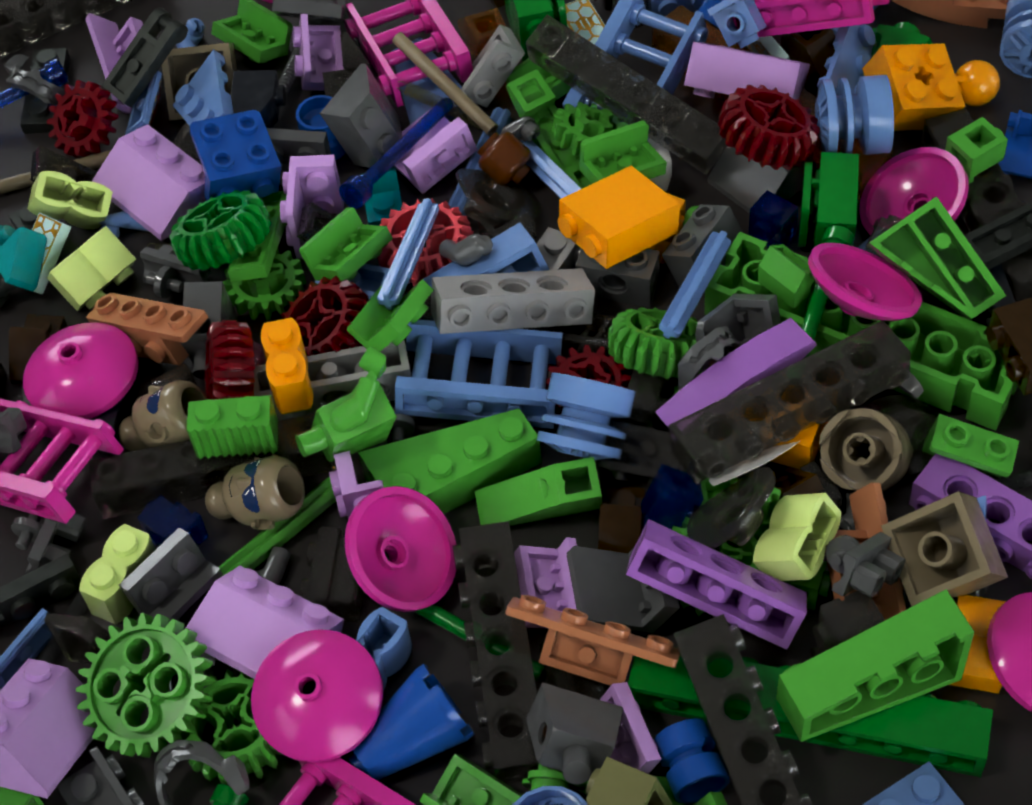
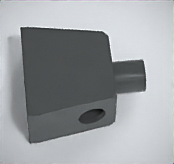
M222 281L184 282L183 306L204 310L208 315V319L187 342L182 343L189 354L192 364H194L193 375L199 379L205 378V351L209 326L212 322L237 320L236 311Z
M542 682L527 716V725L537 762L542 766L563 772L564 779L571 784L585 783L589 780L595 769H601L606 757H611L616 745L623 707Z

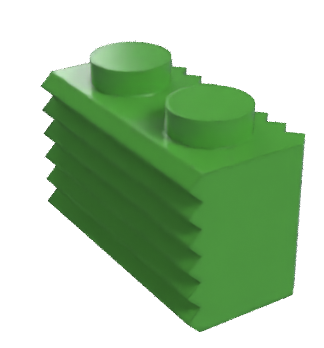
M271 395L188 402L187 432L196 456L200 460L204 456L209 459L212 456L218 458L220 455L226 457L230 454L234 457L236 454L242 456L246 453L250 456L253 452L256 455L261 452L266 455L269 451L273 454L278 451V418Z

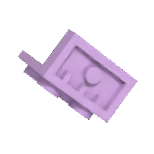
M431 108L402 131L404 145L390 163L416 189L424 194L478 149L468 125L460 117L450 122L436 108Z
M334 154L290 156L289 172H283V191L287 196L286 200L280 201V218L282 223H287V245L294 247L296 259H303L299 249L306 243L308 215L340 214L344 210V198Z

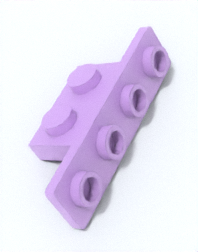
M91 13L85 18L105 79L143 26L141 20L130 16L119 31L118 25L113 21ZM111 94L112 100L117 103L115 107L123 113L130 114L132 108Z

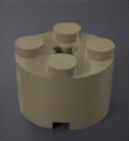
M868 408L849 409L836 414L823 428L819 440L820 463L823 471L835 484L852 491H857L870 483H880L882 492L892 488L905 476L914 451L906 430L896 419L885 413ZM863 443L870 445L868 448L870 451L868 458L862 457L864 452L860 447Z

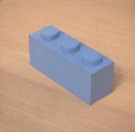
M521 222L491 239L493 248L489 255L482 256L477 262L469 266H462L452 261L423 278V280L431 287L432 277L549 270L536 242Z

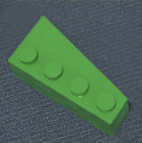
M519 408L358 452L366 482L382 480L384 488L400 486L413 489L433 501L443 514L476 498L475 490L514 478L542 463L540 441H536L538 434Z
M947 589L825 652L803 663L789 667L779 675L776 699L800 742H803L962 680L974 630Z

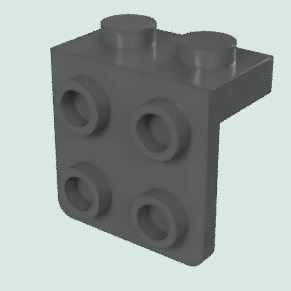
M734 293L698 321L695 332L696 342L716 327L727 326L737 341H743L746 338L751 340L755 336L780 324L777 295ZM728 346L724 348V356L730 353ZM707 360L702 367V373L718 360Z
M573 546L567 552V560L576 610L586 613L589 616L588 620L605 625L607 621L617 622L629 627L631 631L654 633L680 608L679 599L626 575L633 549L629 553Z

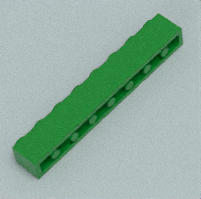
M678 648L681 652L676 668L634 656L628 686L641 709L690 719H703L710 723L799 740L776 699L779 675L791 666L785 665L778 668L760 664L758 661L748 657L727 658L717 656L710 650L700 648L694 650ZM926 693L803 742L917 765H924L930 761L936 769L981 777L988 756L993 709L982 708L978 703L967 700L952 702L937 699L934 695Z

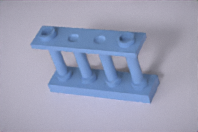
M619 0L563 101V107L565 108V104L577 107L578 102L587 104L590 107L594 103L597 105V109L609 108L614 115H621L620 122H627L630 125L644 120L649 125L648 140L649 138L653 139L660 126V117L688 67L693 42H706L708 28L703 12L696 10L689 25L646 10L643 0ZM642 23L680 37L681 40L673 55L631 40L630 35L635 25L638 26ZM627 53L662 66L665 69L655 85L614 69V64L619 55ZM609 82L648 97L649 99L641 114L638 115L598 99L597 95L603 84L606 85Z
M418 320L414 324L409 322L408 325L412 328V331L406 337V351H414L415 358L411 377L397 376L395 414L474 421L519 408L532 427L554 428V424L541 421L542 414H555L556 404L546 399L548 390H545L548 364L556 365V357L558 355L561 356L563 333L508 329L440 334L435 321ZM431 353L454 355L451 381L427 379ZM470 357L493 359L490 384L466 382ZM509 360L532 362L529 388L506 386Z

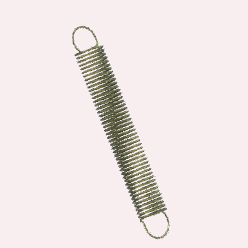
M409 85L408 87L406 86L404 94L409 95L410 98L412 97L415 100L422 101L423 104L425 103L428 106L430 105V107L440 109L441 112L448 113L449 116L453 115L454 118L461 117L464 122L466 121L467 124L474 125L475 128L479 127L471 119L469 120L468 116L466 118L465 114L461 116L457 110L453 112L452 108L448 110L444 104L443 106L442 104L440 106L439 102L435 104L434 100L435 98L437 100L438 95L434 97L433 93L429 95L428 91L424 93L423 89L419 91L418 87L417 89L416 87L412 89L411 85L410 87Z

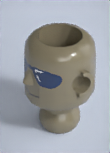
M176 380L164 386L150 385L148 393L139 397L132 406V416L123 419L117 432L118 439L125 449L132 452H141L150 448L153 451L167 453L191 443L187 432L188 402L206 400L208 398L197 385L190 381Z
M276 454L265 458L254 457L252 461L244 462L231 468L225 475L223 482L220 481L210 486L205 495V505L208 512L217 519L227 520L233 517L241 524L251 526L253 529L271 530L275 528V522L287 520L299 512L305 495L304 481L296 465L285 457H280Z

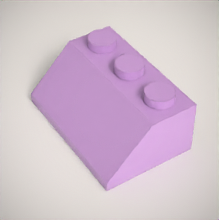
M693 42L684 85L694 87V95L714 98L715 92L730 95L737 88H746L747 85H753L756 88L764 85L767 89L771 90L776 87L778 92L789 93L791 98L797 100L806 81L810 64L711 43Z
M148 124L120 137L92 182L109 188L113 192L111 201L160 241L169 237L172 232V226L177 223L179 217L187 214L188 209H193L199 205V202L203 203L206 201L204 196L205 172L203 166Z
M238 566L213 583L186 628L197 633L195 641L207 646L205 653L255 679L263 660L281 642L298 633L310 630L323 629L341 633L344 619L330 612L326 607L314 604L298 596L291 589L279 586L261 577L256 571Z
M28 658L0 690V787L48 799L93 740L92 736L96 728L83 725V721L90 712L77 709V705L87 699L86 694L76 692V687L83 685V683L68 667Z

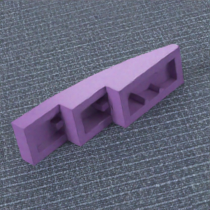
M789 318L755 336L718 360L685 385L655 413L675 436L685 443L713 416L721 422L750 395L758 401L817 346V343L792 318Z

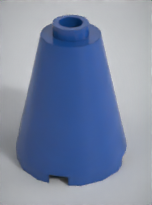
M422 664L413 671L383 706L372 731L360 745L352 750L354 754L348 759L354 767L378 781L468 741V739L475 735V732L470 724H466L460 717L462 712L433 674L430 675L427 666Z

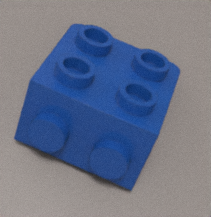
M249 110L195 121L190 124V135L205 172L204 196L206 201L210 197L220 196L223 192L230 194L234 190H239L240 192L249 190L251 193H257L259 198L279 192L281 164L259 111Z

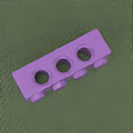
M935 454L913 482L909 505L917 510L958 491L977 498L986 495V522L1002 562H1008L1024 571L1032 580V545L1026 542V540L1032 541V501L970 465ZM988 519H994V520H997V521H999V522H1001V523H1000V524L993 523V522L989 521Z
M648 519L630 555L626 571L627 576L786 650L807 614V592Z

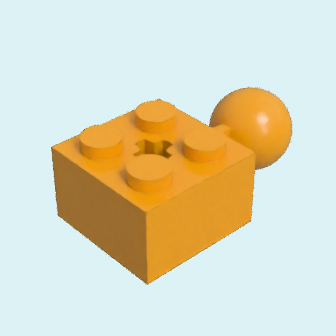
M945 43L882 45L862 68L864 76L887 75L892 90L894 131L944 129L966 107L965 104L969 106L985 105L994 99L1000 87V77L993 65L983 60L966 62L954 73Z

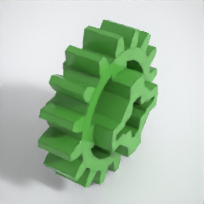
M578 102L577 107L565 104L564 109H557L551 132H554L553 140L561 141L560 147L562 149L569 148L572 155L575 156L580 154L582 140L629 124L627 122H620L622 116L619 114L614 115L609 108L600 110L597 109V105L594 103L589 107L587 104Z
M279 248L277 249L268 277L231 282L228 269H225L227 280L223 281L232 305L236 306L237 313L242 315L249 311L252 320H255L259 313H264L266 320L271 319L272 312L277 311L280 315L285 313L284 307L286 305L290 306L288 301L294 302L296 300L295 296L299 297V290L304 291L303 285L306 284L299 258L293 259L292 253L289 250L280 255Z

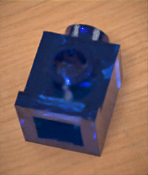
M767 190L750 208L749 232L747 235L768 242L767 250L770 245L784 244L787 247L796 236L799 207Z
M661 464L641 501L644 526L648 519L671 530L673 526L680 527L685 516L691 517L694 504L701 506L704 500L700 478Z
M161 495L157 499L150 501L143 509V512L137 517L143 531L150 535L153 544L157 547L178 528L188 532L197 547L209 536L200 514L196 511L191 514L181 503L176 502L173 505Z

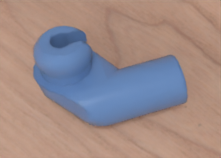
M190 18L185 25L188 28L187 36L182 42L176 44L177 48L194 47L200 43L205 28L204 23L200 19Z
M124 211L109 214L104 221L99 223L101 224L100 230L107 226L117 238L120 235V228L149 232Z

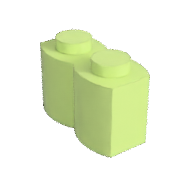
M42 171L38 174L32 185L27 209L36 216L40 212L56 220L64 219L69 224L78 228L97 229L101 226L99 223L108 216L113 192L106 186L96 182H76L68 175L60 172Z
M105 226L49 272L47 279L77 312L85 305L91 310L95 307L97 300L106 295L103 292L106 287L113 282L118 287L134 273L130 267L134 264L136 258Z
M826 492L782 497L773 509L769 529L760 536L756 544L753 563L760 571L781 581L812 579L818 573L823 563L826 545L833 540L839 529L841 521L840 509Z
M123 524L109 536L104 545L102 557L89 566L80 582L79 591L92 615L117 625L124 620V617L131 613L134 606L124 594L119 584L156 550L148 533Z

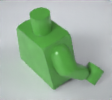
M369 347L359 362V367L369 372L367 376L360 377L358 384L350 394L316 410L312 428L295 435L297 446L303 457L323 450L327 460L333 462L335 461L334 454L350 451L352 455L387 440L397 416L379 381H377L387 368L386 357L383 353L374 347Z

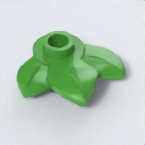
M541 764L538 765V770L528 772V778L522 779V785L529 790L542 786H563L587 795L588 780L582 784H571L564 779L563 772L542 766Z

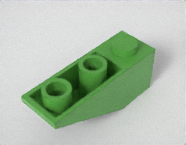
M594 457L552 464L474 491L482 531L600 509L602 504V494Z

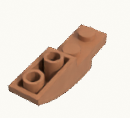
M891 0L904 8L929 18L978 28H987L989 18L1005 20L1008 0Z

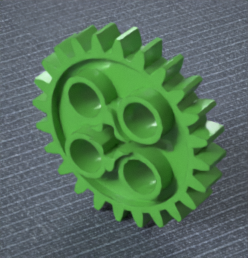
M140 613L138 622L129 617H124L123 630L113 625L108 626L111 638L107 641L96 637L95 641L100 648L97 654L92 652L85 653L86 658L92 662L90 668H83L78 671L80 675L87 678V684L76 687V692L86 694L87 699L77 705V709L90 712L83 721V725L96 728L92 738L102 742L106 741V749L116 752L120 750V754L133 757L136 753L137 756L150 758L152 749L154 752L159 753L167 746V741L172 744L177 740H182L181 731L195 734L196 730L191 722L193 717L206 718L207 715L199 708L201 702L213 700L212 696L203 691L204 686L215 683V679L204 675L203 671L213 665V661L200 657L207 649V646L195 641L197 633L188 628L184 629V623L175 619L170 621L168 617L161 614H156L153 619L150 615ZM150 646L149 656L142 663V653ZM175 674H178V683L170 692V680ZM120 680V690L113 696L114 685ZM148 707V718L141 725V714Z

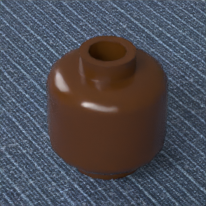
M495 132L477 152L481 156L478 161L480 169L500 186L507 185L511 180L518 184L532 169L527 165L531 158V151L510 132H503L501 135Z

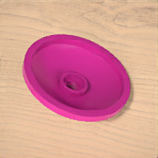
M920 147L896 155L884 163L872 175L863 190L859 213L865 230L870 236L879 228L887 231L936 196L955 221L961 213L968 196L969 181L963 165L953 154L940 148Z
M821 243L815 246L809 255L808 265L816 283L832 302L839 306L843 312L851 316H859L870 320L898 321L914 316L922 305V295L914 282L889 262L868 251L841 243Z
M89 322L64 328L47 338L30 357L23 375L25 396L31 406L85 419L96 417L115 406L132 387L138 372L139 360L136 348L127 334L119 328L106 323Z
M385 487L364 497L353 509L347 522L345 552L348 565L358 585L375 602L394 611L414 612L435 604L447 593L456 574L458 561L457 545L447 518L428 497L406 487ZM385 551H386V552L388 553V555H389V560L387 559V557H386V555H385Z
M1032 592L1012 597L994 613L988 628L987 647L993 670L1004 689L1016 702L1032 712Z
M323 629L298 633L277 645L260 665L251 692L253 718L263 738L275 750L286 757L309 763L325 762L339 758L360 745L376 724L383 701L381 674L370 653L352 637L337 631ZM310 681H315V690L311 694H303L304 685Z

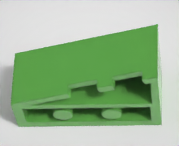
M937 196L865 245L966 319L975 318L1006 297L1002 288Z

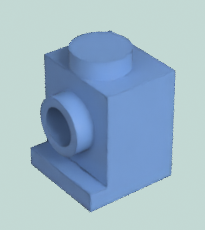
M724 0L707 9L709 15L713 16L728 47L738 43L740 49L759 40L757 32L767 27L754 0ZM732 17L740 20L741 25L739 29H737Z

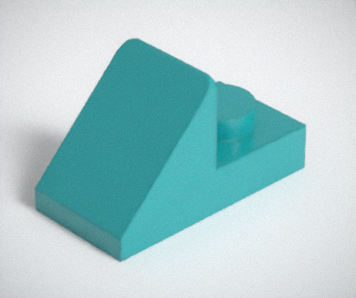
M396 168L360 173L368 225L380 226L382 218H389L390 209L400 211L402 207Z
M0 225V273L5 283L32 292L38 287L47 238L44 234L25 227H19L15 230L9 225Z

